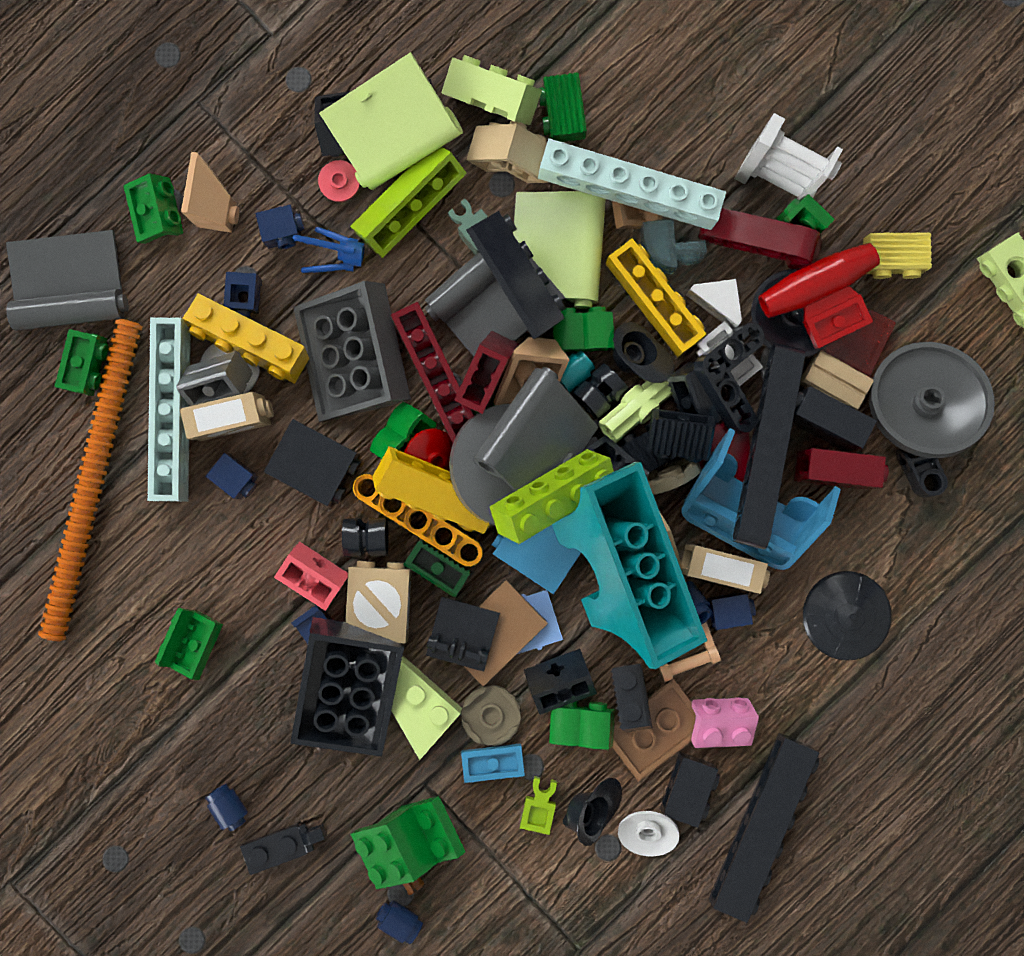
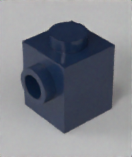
M291 204L255 213L262 242L268 249L274 247L279 249L294 247L296 245L295 242L298 241L293 240V236H302L301 231L305 230L301 213H296Z

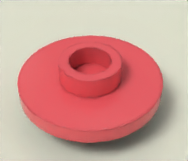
M335 160L322 168L318 177V185L322 194L327 199L333 202H346L357 194L360 184L356 179L355 172L357 171L353 165L343 160Z

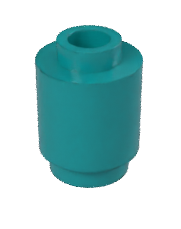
M581 350L576 354L571 353L568 356L569 362L560 381L569 394L591 377V372L595 369L593 363Z

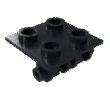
M442 597L433 631L427 642L426 656L484 672L500 613Z

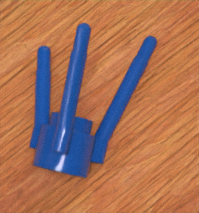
M315 227V232L340 241V244L306 236H293L295 241L337 250L338 260L343 261L341 264L301 268L302 273L338 270L353 272L354 266H362L365 243L358 242V239L348 238L321 227Z

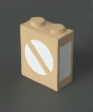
M255 392L180 409L186 438L198 441L271 425L270 418L274 417L270 400H266L265 396Z
M685 545L681 562L683 567L681 571L684 575L761 594L762 588H766L770 577V571L766 570L768 563L696 545Z
M357 561V566L348 567L346 623L392 641L406 643L409 633L412 570L405 569L404 563L387 562V568L375 567L374 561Z

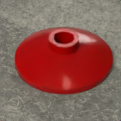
M429 428L417 433L407 444L404 453L450 471L449 461L453 443L446 432L436 428Z

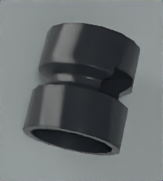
M604 363L591 374L592 380L590 382L584 381L572 392L578 402L597 420H600L611 410L610 404L612 402L618 403L629 391L624 381ZM601 384L608 392L606 396L597 388L598 385Z
M361 518L343 519L342 549L344 557H362L365 552L370 557L388 556L389 530L387 518H369L367 523H364Z

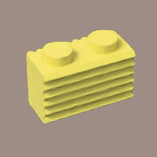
M931 233L868 234L863 238V244L871 243L876 248L880 264L867 274H873L874 279L890 278L892 274H903L904 279L920 278L921 274L932 267Z

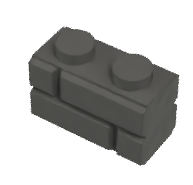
M234 351L187 366L183 377L180 378L176 387L189 406L243 394L247 386L246 383L249 382L253 373L240 353Z

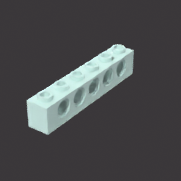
M549 138L538 174V179L708 230H711L718 222L726 191Z
M150 317L147 501L188 502L189 439L186 438L180 409L189 407V404L178 392L176 385L180 378L183 377L187 366H190L191 334L188 332L189 328L182 318Z

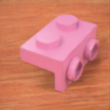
M707 698L692 701L696 720L691 741L695 748L752 746L759 716L748 698Z

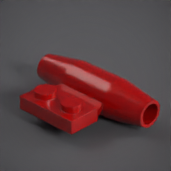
M871 243L832 253L789 274L759 295L760 306L768 318L804 308L803 324L814 348H821L873 322L861 294L853 290L850 285L880 264L879 254Z

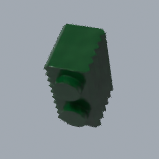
M424 540L417 542L403 564L454 598L471 574L470 569L466 570L465 566L456 563L454 559L451 560L449 556L446 557V554L436 550L435 547H431L429 543L426 544Z

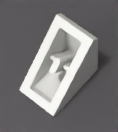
M736 279L694 284L686 294V296L722 323L726 321L732 330L742 322Z

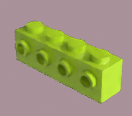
M441 147L409 167L350 227L369 248L383 258L467 172L450 151Z
M587 449L489 506L498 534L521 544L572 513L579 504L580 487L614 472L611 459Z

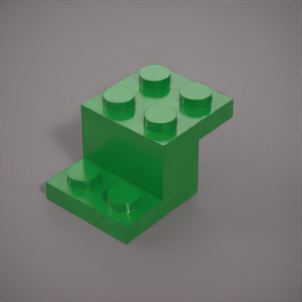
M439 796L401 806L377 824L358 828L350 834L355 843V849L361 856L367 868L368 876L376 889L414 882L437 863L457 859L466 852Z

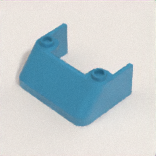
M730 428L701 470L683 504L682 515L690 523L755 559L768 563V566L778 570L788 569L831 524L841 489L835 486L820 504L806 497H795L786 506L777 501L772 533L766 549L733 542V531L743 482L734 478L738 469V463L733 456L727 453L735 431Z

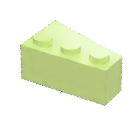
M466 55L463 56L462 61L452 57L442 94L480 107L491 113L507 117L509 120L531 125L542 92L541 89L533 87L535 80L518 75L517 80L506 77L507 70L491 65L489 70L479 67L480 60Z
M402 656L391 711L420 760L461 714L462 707Z

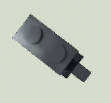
M297 823L245 842L240 848L249 874L252 875L307 855L314 850L313 844L325 840L327 833L324 824L307 829L306 823L301 825Z

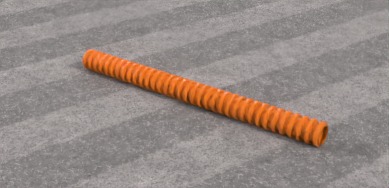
M125 319L115 321V324L118 326L117 329H113L115 338H111L110 341L113 343V346L108 349L111 354L106 357V360L109 362L108 365H104L106 374H102L101 377L104 379L103 384L100 383L99 385L102 388L101 393H97V397L100 398L99 402H95V406H97V410L93 411L95 419L90 422V424H93V427L88 430V433L91 435L90 438H86L88 447H84L83 451L86 452V455L81 458L84 463L83 466H79V470H82L81 475H77L79 483L74 486L77 491L72 494V497L75 499L74 502L70 503V506L73 508L72 511H68L70 520H66L65 523L68 525V528L63 531V534L66 536L61 539L63 548H59L61 556L56 559L59 564L54 567V571H56V575L52 576L54 584H51L49 587L52 593L47 596L50 601L45 604V608H47V612H43L45 621H41L40 626L43 629L38 632L41 638L50 641L66 640L67 637L64 632L69 629V626L66 624L71 621L69 613L73 612L71 604L75 603L76 600L73 598V595L78 592V589L75 587L80 584L78 576H82L80 567H84L85 564L82 561L87 556V553L84 552L85 548H89L87 539H91L89 530H93L94 527L91 525V522L96 519L93 514L98 511V507L95 506L96 503L100 502L98 494H101L103 491L100 489L101 484L105 483V480H102L103 475H107V471H105V466H109L107 457H111L109 449L114 446L111 441L116 438V435L113 433L114 430H118L116 421H120L121 418L118 416V413L123 410L120 405L125 401L122 398L123 394L127 393V390L124 388L125 385H129L127 376H131L132 372L129 371V368L134 365L131 360L136 357V353H133L134 349L138 348L136 340H140L141 337L138 335V332L142 331L143 327L139 323Z

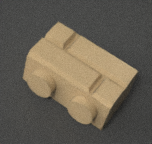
M820 350V352L813 355L801 376L800 386L804 387V389L812 387L858 410L874 381Z

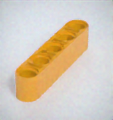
M363 474L354 481L353 492L358 499L464 566H474L481 560L483 556L481 544L447 521H441L430 512L420 509L419 511L426 515L427 523L423 528L417 529L412 526L411 517L419 511L409 508L401 501L400 509L392 513L386 508L387 499L380 496L377 491L369 497L362 494V483L366 480L373 481V475ZM440 528H448L452 533V540L447 545L440 544L436 539V533ZM466 544H472L478 550V556L473 561H467L461 555V549Z

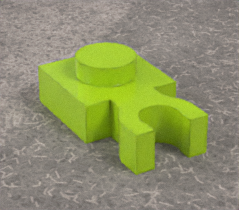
M534 776L533 791L535 794L534 797L526 796L520 829L550 835L556 802L549 801V798L556 790L557 781L551 780L550 787L547 790H541L538 786L540 777Z

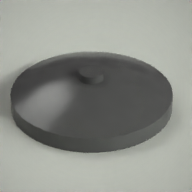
M918 342L903 346L885 358L872 378L874 382L869 389V407L872 417L877 420V427L890 442L910 454L925 458H945L957 455L973 446L983 436L992 421L995 402L993 389L987 375L975 360L952 346L936 342Z
M510 404L489 407L483 414L478 412L472 416L458 432L450 453V477L456 495L471 514L491 525H495L489 506L515 491L502 478L490 475L478 467L473 458Z

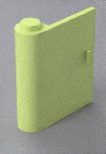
M412 52L319 113L357 171L355 176L359 184L363 188L368 187L371 190L381 186L463 134L457 118L448 107H444Z
M581 191L516 192L514 225L517 230L513 232V235L519 243L522 241L526 242L533 254L532 259L541 267L565 298L574 303L575 308L588 309L592 307V304L598 303L606 199Z

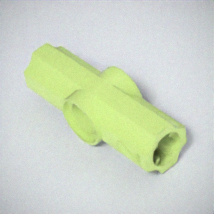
M646 381L642 385L637 384L631 388L621 399L620 404L599 421L598 426L603 434L617 443L639 423L644 424L650 420L652 410L659 409L660 405L673 394L670 391L671 387L668 386L669 382L651 383Z

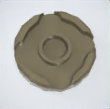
M680 458L666 463L663 466L664 469L659 473L657 470L651 471L647 480L653 494L663 493L694 479L700 474L702 468L699 462H689L684 458Z
M485 685L472 691L464 701L461 711L462 726L467 735L476 743L488 746L501 745L510 740L517 732L521 720L520 705L515 696L506 688L497 685Z

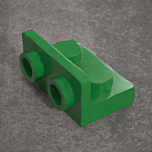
M149 173L123 185L137 243L146 244L167 234L175 236L183 234L181 216L178 212L174 195V187L169 177Z
M809 194L801 202L795 198L776 218L778 221L790 222L815 229L820 234L835 220Z

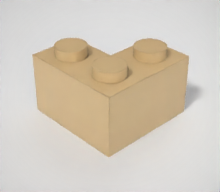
M510 121L509 124L490 122L489 125L476 126L467 161L486 172H509L526 183H548L538 179L540 165L547 145V138L531 133L527 130V126L521 122Z

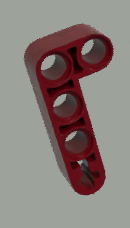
M724 208L721 209L718 222L711 230L700 228L698 235L701 240L711 244L784 260L790 269H801L816 262L822 247L821 234L815 229Z

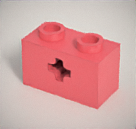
M299 541L288 554L274 578L326 611L347 580L348 573Z

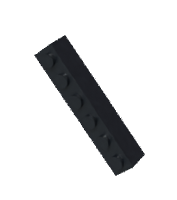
M778 733L709 896V901L714 909L748 923L751 915L754 916L760 905V892L763 887H767L772 876L771 866L774 859H778L783 851L784 842L782 840L784 835L794 825L796 818L795 809L798 802L801 803L807 794L808 787L806 783L808 778L818 768L819 752L813 747Z

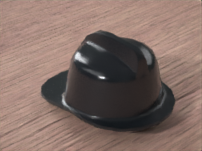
M627 322L616 329L613 337V359L616 365L622 371L636 374L643 380L651 383L667 381V377L674 373V362L667 350L643 326L637 323Z
M607 778L593 792H580L571 799L563 819V824L577 833L580 843L584 846H591L597 841L603 829L619 808L622 799L621 783L616 778Z

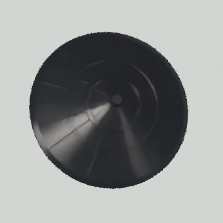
M799 269L783 270L766 279L755 293L751 307L752 322L757 323L763 329V344L771 349L775 342L805 350V357L814 355L829 344L818 349L814 348L803 324L804 308L768 318L760 306L759 295Z
M841 571L822 578L812 587L804 603L803 624L807 636L818 650L838 660H857L870 655L882 645L891 627L892 612L886 593L873 579L858 572Z

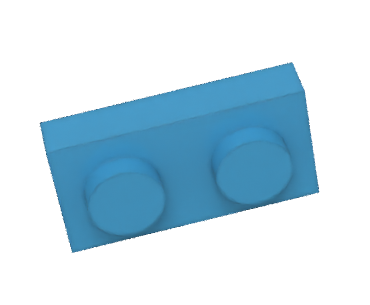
M521 744L461 751L464 783L525 776Z

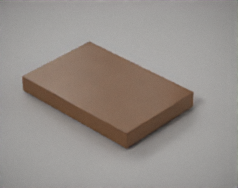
M507 580L479 606L500 613L485 671L465 667L482 686L488 683L548 624Z
M674 679L667 681L647 696L653 728L625 732L620 728L621 723L618 721L619 719L614 722L612 748L638 782L691 742L696 714L692 708V702Z

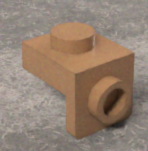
M611 201L616 229H645L662 220L661 215Z

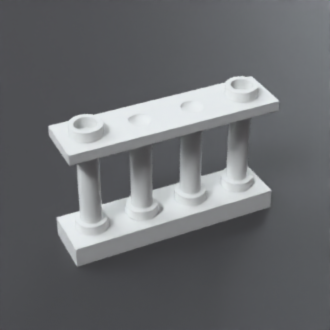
M774 113L748 152L734 179L745 184L750 176L754 178L759 176L797 196L800 202L807 194L813 198L817 189L827 178L833 180L842 164V162L838 161V158L843 149L836 147L828 158L817 154L785 137V132L780 130L785 118Z

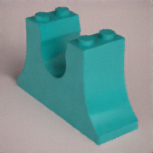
M641 462L631 463L580 487V500L576 510L555 522L552 526L559 544L568 549L575 548L586 557L596 575L599 590L581 599L591 627L612 632L622 638L641 656L649 668L655 670L707 642L705 632Z

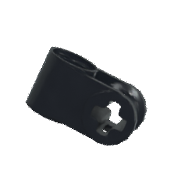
M902 449L896 450L898 463L905 472L911 488L917 496L923 498L936 496L946 490L948 481L938 458L920 456L913 458L915 456ZM926 476L932 478L934 482L932 491H929L924 485Z

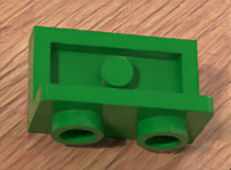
M69 329L55 387L94 397L95 390L99 389L102 379L100 373L102 361L106 360L109 352L108 339L98 334H88Z
M178 608L171 620L166 637L159 648L155 664L160 667H170L191 680H200L223 624L197 610Z

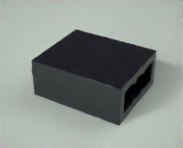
M808 387L798 391L792 425L847 452L864 448L877 420L812 387Z
M292 419L264 473L318 502L332 507L334 502L339 504L344 497L347 488L343 486L349 476L353 478L361 464L358 461L360 454Z

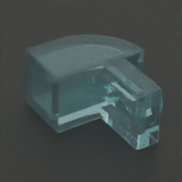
M673 219L643 222L640 228L641 245L649 254V260L654 267H658L664 273H674L678 267L677 261H681L682 265L696 264L707 253L706 240L676 243Z

